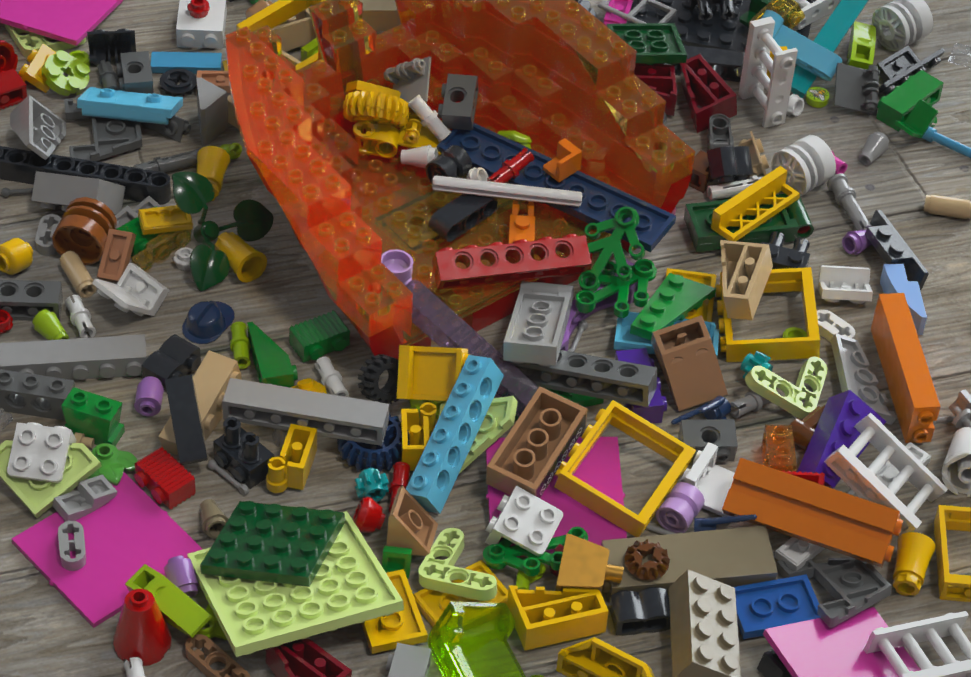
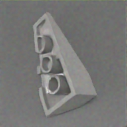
M30 95L10 113V126L28 148L45 160L66 135V122Z

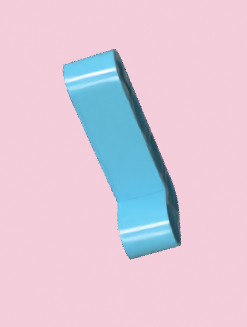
M766 10L761 19L766 17L774 19L773 39L779 46H787L788 50L793 48L798 50L796 65L826 81H831L836 73L837 63H842L841 57L783 25L784 19L779 14Z

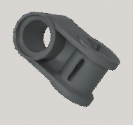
M714 114L710 117L707 132V150L734 146L731 121L726 115Z

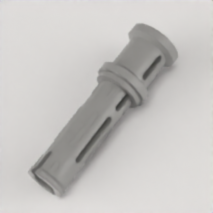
M840 173L832 176L827 181V187L830 191L834 192L836 203L844 207L856 230L873 227L856 201V192L853 188L849 187L846 175Z

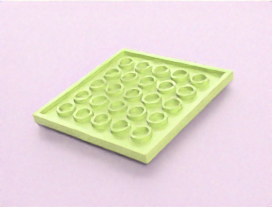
M345 511V523L310 587L201 574L200 564L210 548L187 554V557L192 561L198 583L236 657L249 655L270 647H278L284 643L306 639L313 635L335 631L338 628L363 623L366 620L388 616L404 610L403 599L347 511Z

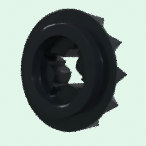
M171 69L161 75L159 81L160 89H163L165 94L172 93L174 97L181 94L184 97L185 93L191 94L193 89L197 88V77L193 72L186 69Z

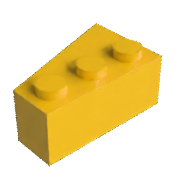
M513 585L508 587L507 609L524 651L606 632L609 611L599 589L563 588V591H547L545 587L537 586L535 590L518 589V586Z

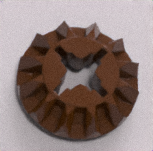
M646 539L644 542L636 540L631 547L628 546L624 562L627 570L636 578L655 580L667 572L670 559L667 549H663L659 542L655 544ZM648 554H652V561L648 560L642 565L643 556L646 557Z

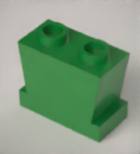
M73 387L61 405L66 420L64 427L71 429L73 434L76 432L83 433L85 437L94 438L95 445L109 443L116 446L125 432L124 424L119 423L122 402Z

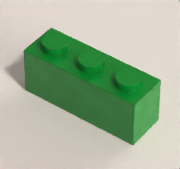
M920 70L914 76L911 75L902 85L896 86L890 94L883 96L879 100L876 119L899 132L901 128L895 125L894 122L896 120L905 122L920 99L931 106L940 100L944 83L925 71Z

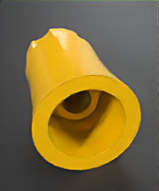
M205 146L197 152L196 173L206 177L212 184L215 193L212 201H214L221 191L224 175L231 159L224 149L217 146Z
M225 231L218 236L215 249L221 250L226 254L230 267L240 281L248 283L262 275L267 266V258L263 253L254 249L234 232L228 233Z
M906 532L898 537L896 565L893 574V587L897 593L904 596H916L919 594L929 562L936 549V545L930 537L918 532Z

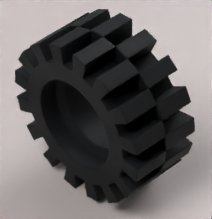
M384 354L371 356L372 360L367 359L365 361L367 366H361L360 368L363 371V375L358 374V379L362 380L361 383H358V387L363 389L360 392L366 396L365 398L389 405L392 404V401L397 402L399 400L397 399L399 360ZM387 370V383L383 388L379 389L378 381L380 375Z

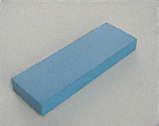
M152 52L151 55L152 73H165L168 70L179 68L197 74V71H221L222 53Z

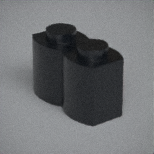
M725 146L707 150L711 179H718L719 183L746 180L748 179L747 176L754 175L749 146Z
M176 334L170 336L161 345L159 350L153 352L142 364L143 378L149 376L158 378L164 390L167 391L165 379L186 376L198 369L201 364L200 348Z
M649 587L640 592L621 590L610 596L609 608L616 635H636L642 632L655 633L671 629L670 604L666 589Z

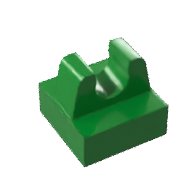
M384 545L382 559L384 571L387 573L404 569L406 577L409 578L412 549Z

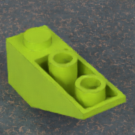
M146 564L125 583L129 591L134 589L150 591L165 621L191 638L212 618L207 611L164 575Z

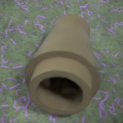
M206 499L200 504L202 530L210 538H217L228 518L219 509L214 500Z

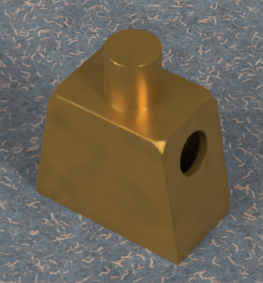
M566 534L555 591H563V588L599 589L602 592L604 581L621 584L624 567L607 564L610 553L608 548L577 536Z

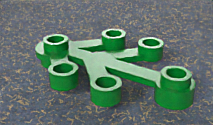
M622 207L615 213L614 218L597 224L589 223L586 225L585 234L590 240H597L601 232L612 229L614 231L609 237L587 243L589 254L601 250L602 252L592 269L580 274L578 282L582 290L595 292L599 288V277L613 254L618 267L616 270L618 278L621 281H628L632 278L633 272L626 262L620 241L626 232L630 243L629 253L631 258L640 260L644 257L645 250L643 245L639 243L635 230L639 224V215L635 209ZM625 218H631V221L623 222ZM591 229H597L595 234H589ZM637 248L641 249V252H640V253H638V254H634V253H633V251H634L635 249H637ZM623 270H629L627 275L620 274ZM594 281L592 286H586L587 282Z
M648 259L636 261L633 266L629 265L633 272L632 278L628 281H621L618 276H614L617 273V264L608 261L599 277L600 284L607 286L596 292L589 290L579 291L575 301L578 311L585 314L590 313L596 307V303L618 292V300L614 304V315L619 318L627 317L630 308L628 304L629 286L637 281L638 289L634 293L633 303L637 307H645L649 301V294L647 293L648 282L655 279L657 274L654 263ZM623 270L620 274H628L629 270ZM594 281L587 282L586 286H592Z
M573 527L567 533L588 541V534L581 527ZM566 535L553 537L546 550L555 549L559 544L564 546ZM504 537L498 544H491L483 550V560L489 568L499 570L508 565L523 571L527 576H536L540 573V562L550 565L552 569L559 571L563 552L559 551L552 554L544 552L542 556H536L518 545L511 546L513 542ZM524 555L529 558L522 560L520 558H517V556Z

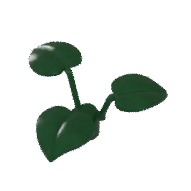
M189 171L177 172L172 174L173 196L178 208L187 214L199 213L203 208L201 218L198 220L199 225L193 231L196 241L202 244L197 245L190 255L191 275L197 289L202 292L222 282L227 277L230 269L226 254L221 250H215V245L210 241L215 240L219 236V232L233 227H237V234L244 241L252 242L259 240L270 231L274 217L260 202L248 199L239 202L234 208L233 217L236 222L220 227L213 221L205 222L208 211L206 203L212 201L215 195L212 184L206 177L198 173Z

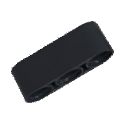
M462 194L437 210L431 216L428 226L446 241L451 242L490 217L495 212L498 201L494 197Z

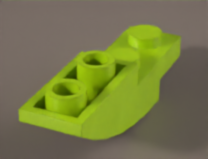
M857 21L853 23L847 53V65L865 70L870 65H873L876 43V27L874 25Z

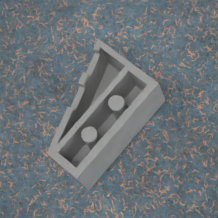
M36 171L31 201L41 203L40 208L55 210V207L59 206L62 207V211H66L69 203L74 199L88 197L104 203L116 215L122 210L125 186L101 179Z

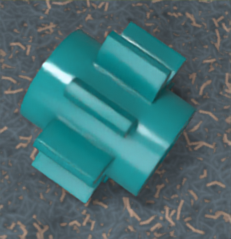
M756 351L755 355L747 354L740 367L745 372L743 378L745 379L748 372L755 366L765 367L772 372L773 365L768 363L771 357Z
M365 469L355 479L357 485L355 490L358 498L363 496L371 497L374 501L378 502L384 498L386 492H389L386 473L379 474L378 469Z

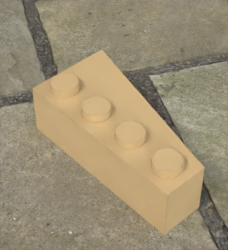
M210 350L193 376L205 441L223 418L222 401L230 378L242 380L236 360ZM170 416L158 437L164 450L178 455Z

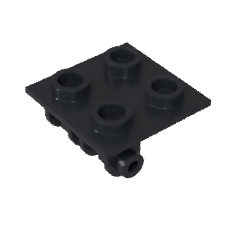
M99 29L87 32L89 61L94 63V65L101 64V60L106 62V55H108V62L110 63L111 55H115V62L118 63V54L136 52L135 30L118 29L117 31H105Z

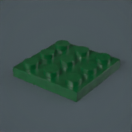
M675 23L607 24L606 33L617 64L626 66L634 63H644L646 65L667 63L669 65H677L687 61V53Z

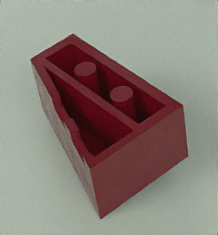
M701 54L687 59L686 63H680L681 85L697 133L708 129L710 117L714 114H723L728 118L737 115V95Z
M611 62L622 83L630 82L635 90L636 97H645V109L655 111L657 106L667 115L674 116L677 100L675 65L634 63L626 66L617 64V62Z
M309 638L295 640L278 647L266 649L265 662L276 677H352V670Z

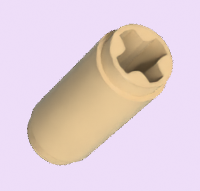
M932 194L926 195L924 212L954 218L971 219V202L965 199Z
M73 251L65 252L60 257V265L77 294L82 298L92 296L96 292V286L92 284L94 280L80 257Z

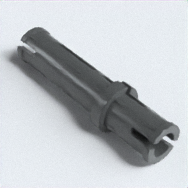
M200 149L166 158L156 157L153 161L136 164L133 167L164 173L197 164V152Z

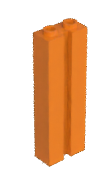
M879 294L871 332L905 443L931 442L935 429L933 421H937L941 406L905 294Z
M743 458L739 460L731 488L722 507L726 515L733 517L755 514L757 519L748 520L747 522L758 526L766 525L767 529L881 568L884 561L890 562L894 546L890 544L893 535L899 536L904 521L899 519L900 511Z

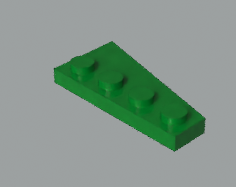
M669 273L631 324L630 334L651 340L652 332L672 326L677 320L682 321L688 316L689 311L692 309L697 310L703 306L704 300H711L715 297L716 288L684 278L681 275Z

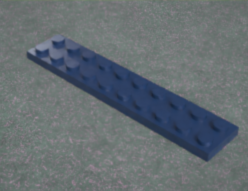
M475 123L473 124V130L452 129L451 133L437 145V150L440 153L452 145L460 146L470 156L473 164L472 169L474 167H482L487 172L488 177L499 170L504 161L511 160L523 148H527L528 152L530 151L533 154L534 161L519 172L518 177L515 179L511 178L507 184L581 192L582 203L579 207L545 204L588 224H597L612 219L620 208L631 207L639 215V224L635 228L639 243L643 245L644 250L650 253L676 221V215L580 171L575 172L561 182H557L543 171V165L552 160V158ZM625 218L623 222L627 223L631 221V218ZM614 229L605 232L612 235ZM625 232L624 236L622 237V240L629 242Z

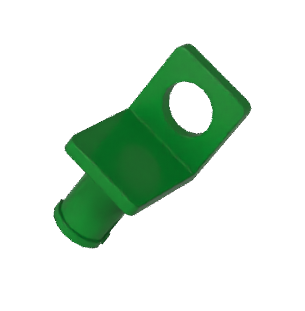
M920 99L905 122L896 120L894 124L909 135L922 138L929 126L932 128L935 126L932 123L937 124L936 116L938 110Z

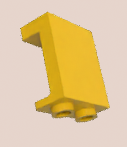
M399 345L397 399L447 401L468 355H470L468 354V349Z

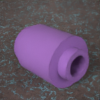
M145 377L137 385L134 408L141 415L154 416L161 410L164 388L158 378Z
M176 556L169 559L168 564L164 567L166 578L190 598L197 595L199 583L191 559L184 558V556Z

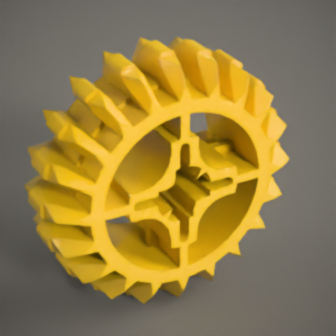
M355 91L346 95L343 103V115L350 122L366 121L402 128L407 124V119H409V103L397 96L381 92Z

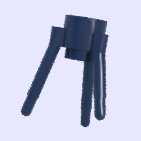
M717 396L709 403H705L703 406L673 419L671 424L675 425L681 422V420H687L700 413H704L707 420L727 419L726 415L731 412V405L725 397Z
M757 515L694 518V532L717 530V525L755 520Z

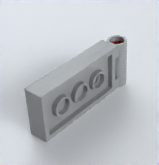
M529 281L521 282V288L504 339V361H511L516 364L524 362L535 363L540 366L557 364L571 312L574 286Z

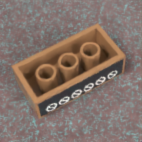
M539 386L487 465L486 484L508 495H511L515 487L518 486L541 498L555 476L561 462L565 460L585 429L588 409Z

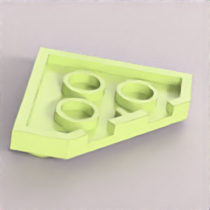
M514 396L493 398L459 474L514 425L518 403ZM446 403L440 405L438 419Z
M5 440L0 444V478L36 518L52 507L55 497L71 492L79 485L80 481H84L102 467L100 461L83 443H72V445H69L61 482L53 483L15 478L7 473L13 441Z

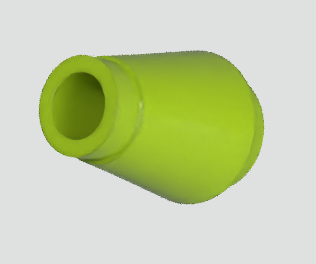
M45 309L33 318L32 323L35 331L46 339H69L54 312Z

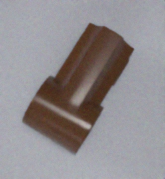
M825 405L816 407L802 420L796 418L787 428L785 438L806 451Z

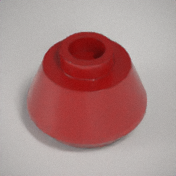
M365 497L358 503L352 520L361 533H373L375 529H381L386 515L382 513L383 508L371 497Z

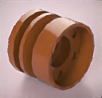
M81 197L71 201L52 236L53 245L57 252L62 256L65 252L73 251L80 257L84 265L98 262L103 255L109 229H116L117 220L113 211L104 203L93 198Z

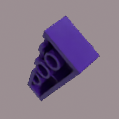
M851 390L829 397L797 473L799 471L802 473L805 471L807 473L817 472L819 474L823 472L825 474V486L833 489L841 478L824 461L843 444L847 448L853 444L861 434L854 426L869 413H872L883 425L887 421ZM868 442L864 446V448L859 452V454L856 456L857 458L860 456V454L864 451V449L868 446L870 442Z

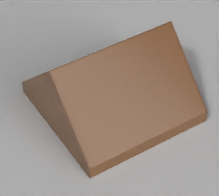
M402 485L398 488L389 515L386 546L411 548L412 555L426 556L430 553L438 523Z

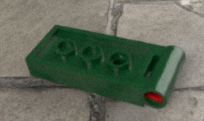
M776 194V197L786 198L788 195ZM799 197L797 201L740 238L737 242L768 243L772 232H777V238L780 233H783L786 237L785 242L795 241L796 237L802 239L809 237L813 233L814 227L802 199ZM728 200L686 204L684 221L696 252L721 249L720 240L728 241L711 229L713 210ZM761 204L759 206L762 209L773 207L772 204ZM745 215L742 217V220H754L756 215ZM728 226L726 229L735 233L739 230V227Z

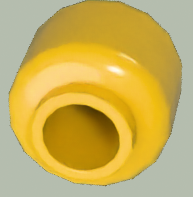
M12 238L0 245L1 272L15 275L31 266L33 249L29 243L20 238Z

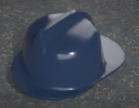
M198 302L190 308L187 318L182 325V332L185 338L192 343H211L219 338L235 319V313L232 307L223 302Z

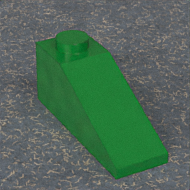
M247 322V333L251 343L250 351L259 383L293 387L294 381L298 380L296 365H291L289 355L253 322Z

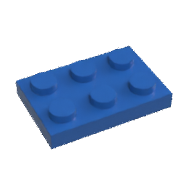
M807 574L734 587L737 624L743 639L764 636L763 632L768 628L820 618L817 615L819 602Z

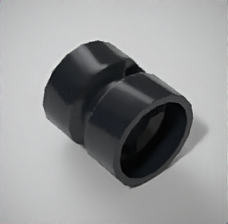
M452 145L443 151L440 156L430 161L426 165L425 171L429 181L432 183L433 177L436 175L463 178L472 169L473 164L470 156L463 148Z

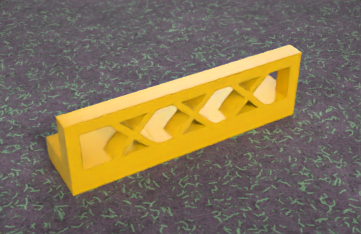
M779 166L714 209L711 229L728 241H738L797 201L800 193L786 184L787 170ZM782 191L785 194H787L788 197H776V194ZM761 204L773 205L770 209L759 208ZM745 215H756L754 220H742V217ZM733 226L739 227V230L732 233L726 228Z

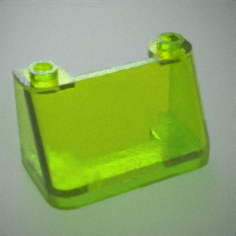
M450 601L428 637V647L432 649L431 654L442 677H526L507 642L515 626L514 618L507 604ZM532 675L531 677H544V676H542V675Z

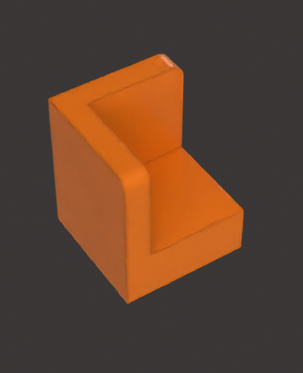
M566 138L562 139L557 145V157L544 164L543 171L557 182H561L581 169L582 151Z

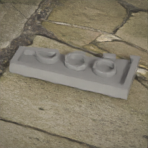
M835 333L831 339V345L842 392L851 390L887 421L886 424L892 425L897 417L894 411L888 410L886 405L889 401L884 393L879 392L876 386L879 381L876 375L868 370L867 367L870 364L858 340Z

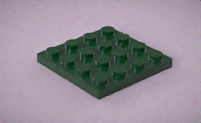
M239 501L200 564L201 574L310 587L345 523V512Z

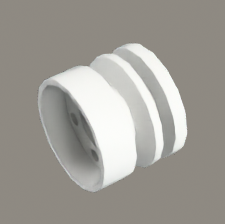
M894 0L876 9L873 13L872 25L876 27V38L881 45L888 50L898 51L928 36L932 31L933 17L929 6L924 0Z
M814 135L805 136L792 145L779 150L773 155L771 161L772 171L779 166L787 170L786 184L798 191L800 196L827 182L835 175L836 171L835 158L831 149L821 138Z

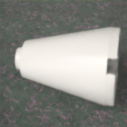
M970 427L961 428L954 433L942 467V480L945 486L952 493L957 495L958 492L967 494V497H971Z

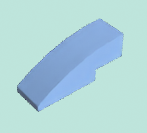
M884 264L880 278L883 293L905 294L917 335H923L927 315L918 281L907 280L904 264Z

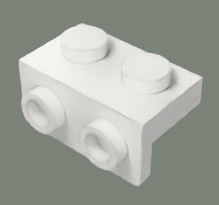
M820 266L818 291L821 298L833 303L840 300H849L855 304L872 301L873 291L869 285L870 269L864 267Z

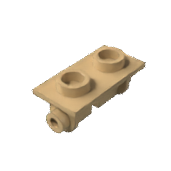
M750 131L752 138L741 140L738 146H749L754 173L751 176H758L762 173L767 175L766 169L770 167L765 154H760L765 152L760 138L755 140L753 132Z

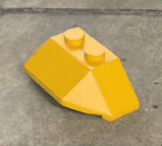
M596 637L561 649L558 653L556 671L567 677H654L652 669L645 662Z

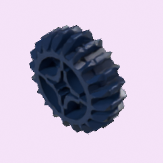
M389 412V423L382 446L337 439V448L339 453H341L342 461H347L349 467L356 466L358 472L368 468L378 469L379 474L382 469L390 472L396 462H401L402 435L399 417H391ZM408 433V445H410V434Z

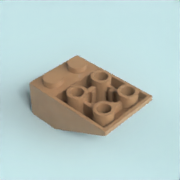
M702 315L652 332L651 344L678 412L708 403L717 396H728L713 343Z

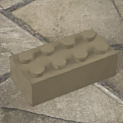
M687 569L669 587L673 677H741L735 588Z

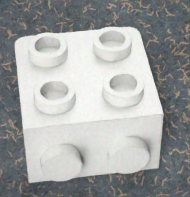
M133 263L128 264L117 284L96 278L92 282L98 288L97 292L101 296L115 301V307L126 313L131 310L139 316H143V314L155 316L170 291Z
M17 422L7 467L8 475L30 480L53 483L61 482L69 445L76 443L72 430L63 426L48 427L34 422H28L27 424Z
M708 442L703 451L699 450L697 452L692 468L685 470L681 482L689 483L700 490L705 499L702 508L722 517L729 516L724 514L722 507L731 488L735 473L715 464L718 446Z
M516 486L510 497L504 495L497 509L501 513L498 518L493 516L485 530L490 534L485 543L489 545L497 544L500 538L504 537L532 554L542 556L563 517V512Z

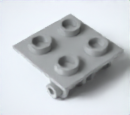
M429 56L424 59L414 58L410 62L398 64L396 68H387L384 72V78L386 81L393 83V89L401 92L400 98L409 103L418 94L427 102L431 57Z

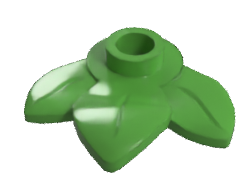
M99 444L93 448L92 454L100 461L102 467L87 479L103 474L111 484L118 485L124 470L134 471L135 462L138 460L132 453L120 451L112 444Z

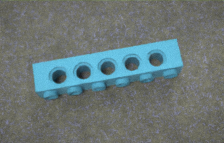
M468 355L406 487V490L428 512L441 514L504 377L491 358Z

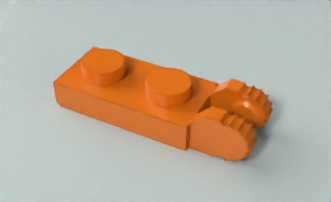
M513 200L512 215H510L508 244L520 239H526L528 242L534 241V202L528 201L527 216L518 215V200Z

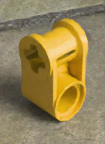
M366 121L357 122L354 125L353 133L355 139L352 141V149L356 153L391 158L396 155L400 135L398 128Z

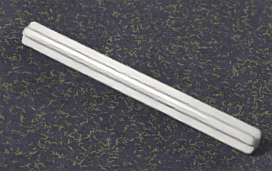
M437 175L433 177L432 189L435 191L576 207L581 206L582 193L578 191Z

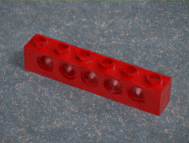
M568 234L557 239L547 236L537 241L529 242L526 239H520L511 244L494 242L483 247L468 245L463 249L456 250L446 247L435 252L432 259L437 290L581 274L588 270L592 264L586 235L577 236V234ZM556 252H562L566 258H560ZM531 254L538 255L541 261L534 260ZM506 257L514 258L516 263H509ZM481 260H488L492 266L483 265ZM455 263H463L466 269L458 268Z

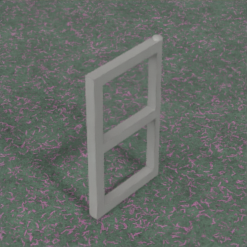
M603 0L598 4L599 8L634 24L646 23L634 17L646 4L668 13L659 23H667L677 13L676 9L656 0H640L641 2L628 14L608 6L607 4L611 0Z

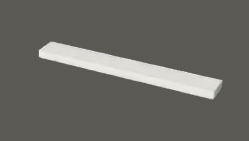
M911 442L905 446L924 466L930 463L931 456ZM887 461L876 477L888 487L899 471ZM852 489L847 493L859 497ZM792 537L775 551L774 557L779 561H784L788 568L796 571L802 568L807 560L813 559L825 548Z

